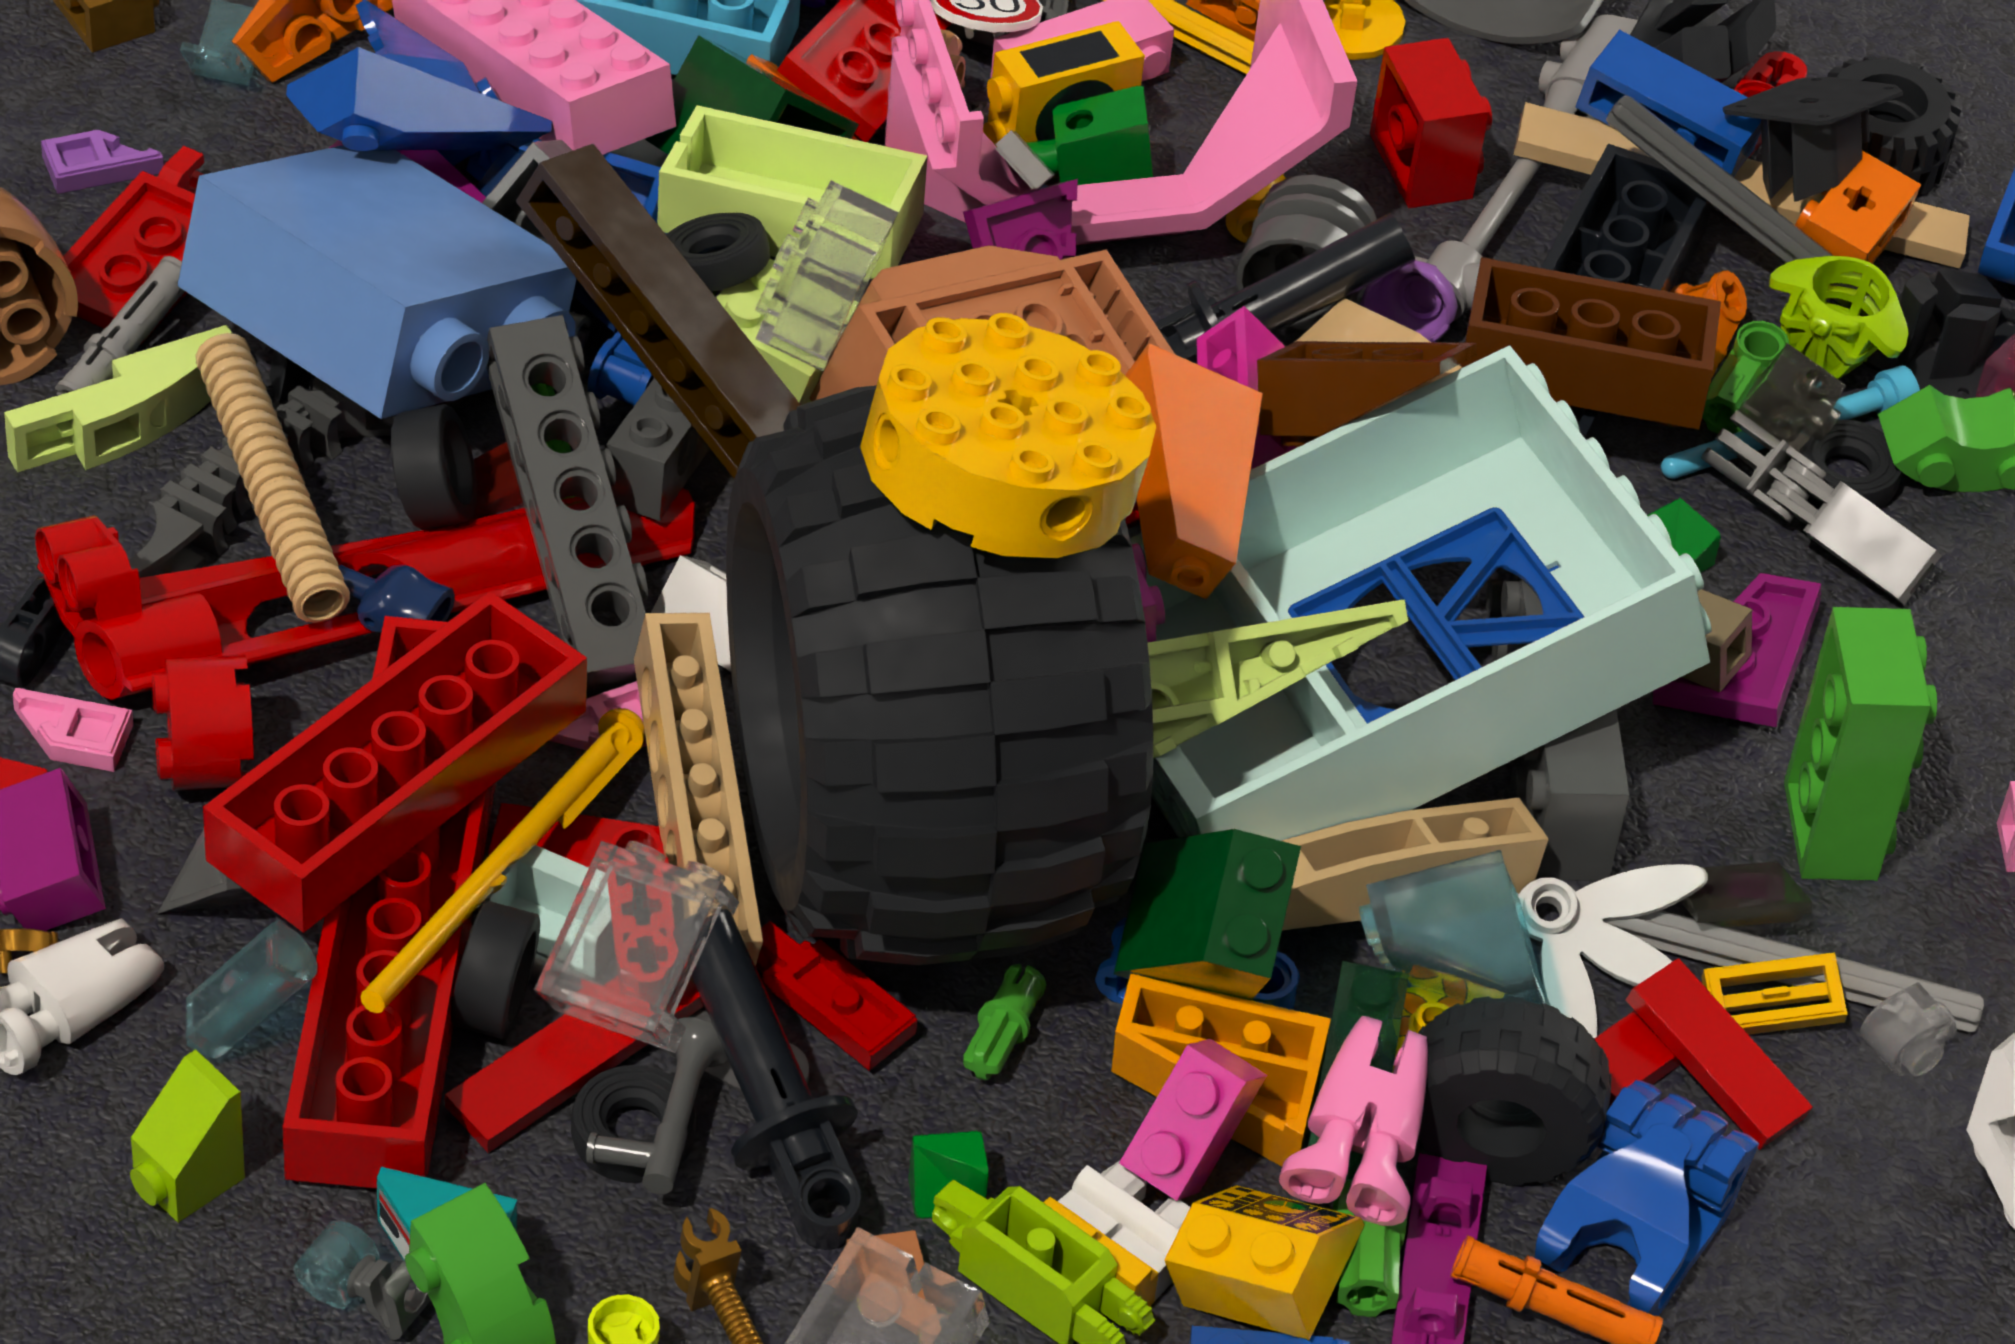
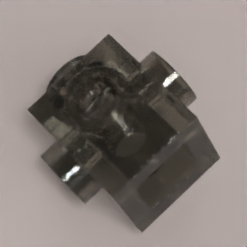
M1787 343L1757 376L1738 411L1780 441H1786L1789 446L1799 451L1811 437L1819 442L1822 441L1836 424L1841 412L1834 408L1846 385Z

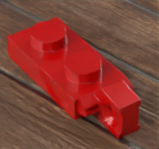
M771 921L761 927L763 943L756 967L763 973V982L772 990V993L870 1071L916 1034L918 1022L916 1015L820 939L812 944L805 940L799 944Z

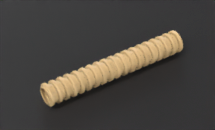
M224 333L215 335L206 340L196 353V365L201 372V378L206 385L207 393L216 410L217 418L222 425V431L227 438L232 456L238 465V471L243 478V484L248 491L249 499L254 505L255 514L259 518L260 527L265 533L266 542L270 546V552L276 561V567L281 574L282 582L287 588V595L292 602L294 612L298 618L306 622L319 623L328 621L338 616L346 608L350 601L349 589L344 583V577L338 568V562L333 555L331 545L327 541V535L321 526L320 518L316 514V508L310 499V493L299 472V466L288 445V439L283 432V427L277 418V412L272 406V400L267 393L265 383L261 379V373L256 366L255 358L251 354L249 344L245 338L238 334Z

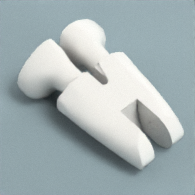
M121 918L10 961L7 968L10 984L0 987V1068L12 1075L21 1074L37 1065L41 1056V1049L56 1039L59 1043L71 1044L95 1026L110 1018L159 979L164 971L165 964L163 959L149 945H135L137 940L136 931Z

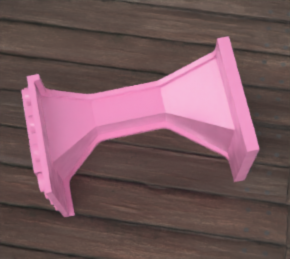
M895 0L896 17L901 27L900 36L892 38L891 44L892 61L890 82L888 84V112L884 139L886 147L927 155L924 204L965 222L964 211L1035 191L1036 189H1031L999 154L993 142L983 133L984 117L982 112H969L930 0ZM1260 0L1250 70L1185 172L1179 175L1078 185L1077 201H1072L1071 233H1076V245L1184 234L1187 231L1207 229L1349 128L1357 79L1323 0Z

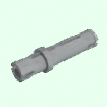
M171 256L163 257L153 273L127 301L108 327L101 334H93L84 344L85 353L81 356V359L55 386V390H58L57 395L113 379L112 360L133 354L169 312L174 303L184 294L185 291L177 286L182 261Z

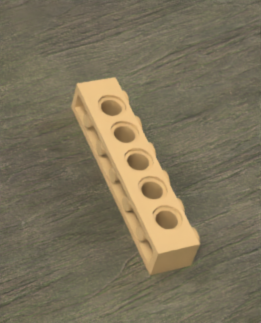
M645 613L634 657V665L660 837L663 843L664 855L668 857L676 929L689 919L704 912L715 909H728L734 917L753 963L756 966L763 938L710 613ZM680 951L681 971L694 983Z

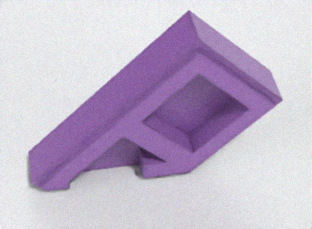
M101 130L41 141L42 157L57 194L135 179L141 171L156 175L159 174L163 167V156L160 151L148 148L146 151L130 148L120 144V137Z

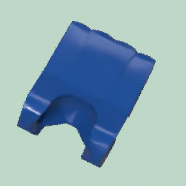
M1635 1080L1634 1083L1621 1090L1606 1113L1607 1117L1604 1124L1606 1129L1598 1146L1599 1149L1603 1150L1595 1163L1566 1185L1546 1217L1538 1233L1535 1258L1541 1260L1542 1263L1554 1270L1561 1272L1566 1271L1573 1260L1587 1247L1603 1243L1621 1247L1635 1259L1637 1265L1629 1281L1630 1300L1627 1305L1651 1315L1659 1316L1691 1267L1729 1216L1757 1151L1759 1142L1748 1134L1733 1130L1725 1137L1723 1135L1727 1129L1728 1122L1718 1114L1702 1110L1700 1114L1692 1118L1696 1105L1687 1098L1670 1093L1668 1097L1659 1101L1662 1092L1650 1083Z

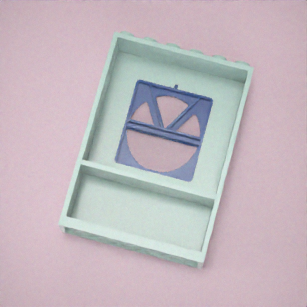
M1510 345L1250 471L1236 564L1207 599L1149 575L1141 524L1128 529L1131 544L1138 543L1142 549L1146 564V582L1148 587L1157 585L1162 595L1165 608V623L1156 625L1157 641L1350 609L1371 590L1384 583L1396 601L1405 599L1407 616L1455 680L1398 709H1389L1374 705L1353 694L1333 666V662H1330L1306 675L1305 678L1219 725L1201 732L1164 755L1154 758L1151 796L1178 838L1238 829L1282 841L1346 822L1413 810L1710 663L1705 635L1712 632V627L1705 609L1699 602L1697 591L1704 588V583L1696 563L1687 553L1678 555L1672 547L1670 536L1661 519L1656 514L1650 516L1645 514L1640 507L1637 493L1628 478L1624 475L1616 478L1610 470L1607 457L1599 442L1594 437L1587 440L1579 432L1577 420L1569 405L1564 400L1554 401L1549 394L1547 383L1539 368L1534 363L1526 366ZM1472 562L1438 606L1434 604L1410 571L1437 563ZM1499 567L1510 571L1524 580L1536 593L1543 610V615L1456 621ZM1531 643L1484 667H1481L1467 648Z

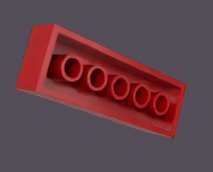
M487 592L203 806L206 861L304 933L585 713L587 657L493 592Z

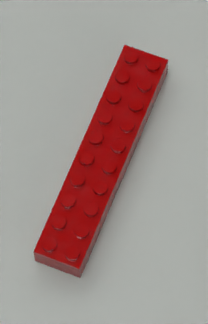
M385 616L372 679L447 622ZM496 782L325 916L283 1123L285 1180L377 1188V1175L381 1167L428 1178L454 1028L451 1019L452 1000L461 960L469 938L473 914L383 1012L373 1013L367 1010L362 1004L360 996L367 986L482 864Z

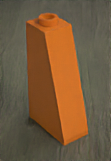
M1149 343L1125 374L1143 392L1146 401L1151 407V414L1156 424L1149 459L1136 497L1148 574L1207 599L1236 564L1263 393Z

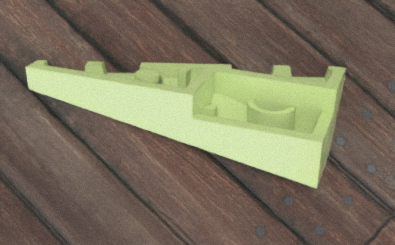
M1405 599L1148 642L1153 708V759L1164 755L1201 732L1219 725L1305 678L1306 675L1335 659L1353 652L1359 646L1392 628L1408 622Z

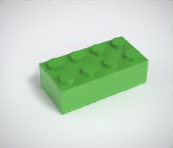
M1832 608L1784 779L1801 879L1878 881L1885 855H1892L1895 851L1898 812H1906L1910 799L1909 776L1912 768L1918 769L1921 766L1925 724L1934 723L1937 713L1935 686L1926 684L1924 675L1927 661L1926 641L1923 636H1916L1911 609Z

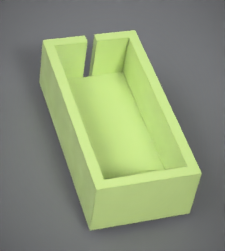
M697 105L680 134V142H675L659 170L657 224L663 232L669 233L677 226L705 215L715 213L749 214L761 221L767 234L770 256L796 261L804 266H819L854 274L863 279H874L882 269L898 266L923 216L927 155Z

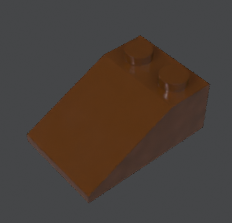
M1296 341L1257 360L1258 392L1263 393L1259 413L1260 435L1281 436L1282 445L1302 446L1477 355V343Z

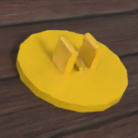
M1326 0L1324 2L1347 58L1350 60L1378 57L1383 55L1384 47L1397 45L1402 40L1406 20L1401 7L1394 0Z

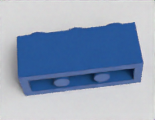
M1620 29L1590 66L1575 108L1609 125L1606 121L1608 113L1624 95H1629L1733 177L1753 152L1761 134V119L1727 115L1723 112L1724 106L1748 97Z

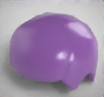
M1417 260L1366 286L1359 304L1420 333L1430 342H1437L1450 329V324L1455 320L1458 308L1453 286L1441 271L1433 264Z

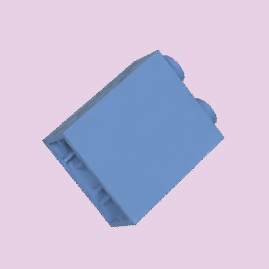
M341 145L199 175L177 286L380 419L446 401H455L465 396L491 390L492 386L487 371L489 360L487 336L491 327L563 315L569 337L575 336L576 330L575 321L572 315L569 314V309L577 278L549 244L397 150L355 151Z

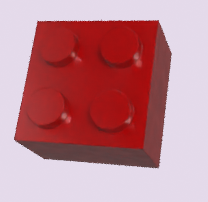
M1449 38L1384 47L1370 136L1408 209L1473 199L1477 174H1481L1484 168L1482 147L1485 132L1490 130L1492 126V111L1488 99L1485 96H1480L1475 87L1467 61L1460 59Z

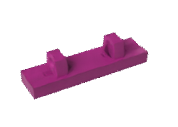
M1419 1153L1399 1280V1296L1395 1309L1390 1344L1464 1343L1471 1284L1451 1278L1450 1273L1457 1253L1466 1236L1469 1235L1475 1240L1478 1238L1487 1165L1465 1161L1454 1162L1442 1157Z

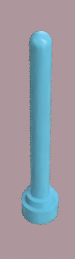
M1899 365L1877 373L1875 379L1869 382L1865 390L1759 426L1780 441H1789L1802 436L1809 428L1824 421L1851 420L1874 411L1879 414L1920 391L1912 371L1904 365ZM1744 431L1734 433L1736 437L1756 451L1766 448ZM1717 440L1665 457L1661 463V471L1665 477L1676 479L1712 467L1701 459L1702 454L1707 448L1712 449L1728 461L1738 457Z

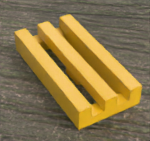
M1835 952L1703 969L1701 976L1702 984L1727 1012L1829 999L1830 1003L1731 1015L1748 1035L1843 1023L1848 1015ZM1824 974L1825 982L1767 988L1761 991L1723 995L1721 987Z

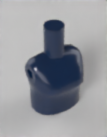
M392 565L374 579L346 566H338L344 577V583L349 589L350 596L361 600L357 609L359 621L365 628L371 631L382 632L385 616L446 622L452 611L455 601L454 590L428 579L413 567Z

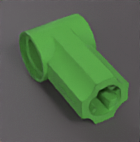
M1751 321L1744 324L1738 330L1732 351L1709 386L1702 415L1708 430L1717 434L1722 428L1732 434L1742 431L1730 420L1734 412L1738 410L1752 420L1764 399L1770 397L1776 391L1789 347L1788 336L1780 327L1766 321Z
M1346 1180L1340 1196L1333 1202V1210L1355 1216L1348 1210L1346 1203L1352 1180ZM1407 1218L1403 1223L1395 1226H1381L1363 1220L1365 1226L1336 1284V1303L1346 1306L1352 1315L1376 1317L1380 1312L1396 1309L1399 1296L1400 1248L1403 1247Z

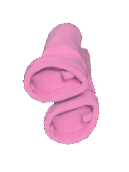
M1361 1016L1343 1042L1324 1080L1309 1117L1308 1127L1319 1139L1315 1144L1292 1154L1284 1161L1279 1176V1183L1291 1196L1302 1201L1315 1204L1330 1203L1337 1199L1342 1192L1348 1174L1351 1151L1363 1154L1361 1163L1348 1191L1346 1199L1348 1210L1355 1216L1361 1217L1364 1221L1381 1226H1395L1403 1223L1407 1218L1411 1204L1409 1192L1397 1171L1396 1164L1397 1162L1409 1161L1415 1155L1426 1094L1428 1041L1426 1036L1408 1030L1402 1047L1394 1060V1072L1390 1073L1372 1067L1370 1063L1371 1059H1374L1379 1045L1378 1036L1382 1021Z

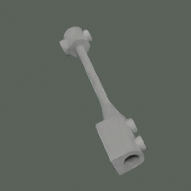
M1608 14L1600 15L1589 23L1584 32L1563 39L1560 48V59L1563 63L1546 61L1540 73L1539 92L1545 94L1543 107L1600 121L1575 108L1587 73L1592 63L1619 29L1630 35L1638 20ZM1519 157L1462 242L1451 240L1439 244L1429 259L1415 256L1417 261L1435 265L1453 286L1458 305L1455 320L1460 318L1465 309L1471 311L1482 257L1481 254L1543 162Z

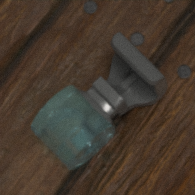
M331 1221L294 1264V1273L298 1282L309 1294L325 1304L337 1309H345L354 1298L358 1296L364 1298L367 1310L383 1325L388 1337L392 1340L400 1339L431 1301L428 1293H423L417 1286L414 1290H407L412 1278L407 1270L405 1259L392 1273L391 1264L379 1258V1252L371 1238L360 1228L349 1222Z

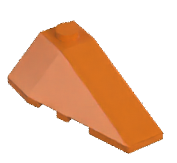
M259 0L231 42L267 81L273 83L327 52L332 43L356 29L359 31L365 30L356 5L363 0ZM367 0L384 12L393 9L392 0Z

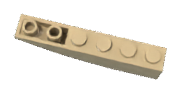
M1510 798L1401 811L1346 822L1282 840L1283 842L1301 846L1282 930L1517 901L1521 890L1528 883L1536 880L1549 838L1520 798Z

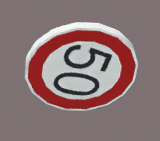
M1039 0L930 1L937 15L951 23L963 26L968 39L974 37V29L993 32L994 38L1004 35V32L1030 29L1040 23L1043 10Z

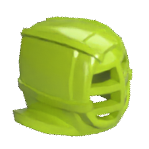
M1822 256L1787 262L1770 274L1769 287L1790 294L1780 315L1781 329L1786 333L1789 340L1783 370L1789 369L1800 379L1813 384L1815 389H1824L1865 362L1877 349L1888 358H1897L1906 347L1909 334L1908 327L1896 292L1887 276L1874 264L1853 257ZM1830 284H1849L1858 287V289L1856 290L1848 287L1831 286ZM1827 298L1843 299L1852 302V305L1848 309L1827 302ZM1863 309L1868 316H1861V310Z

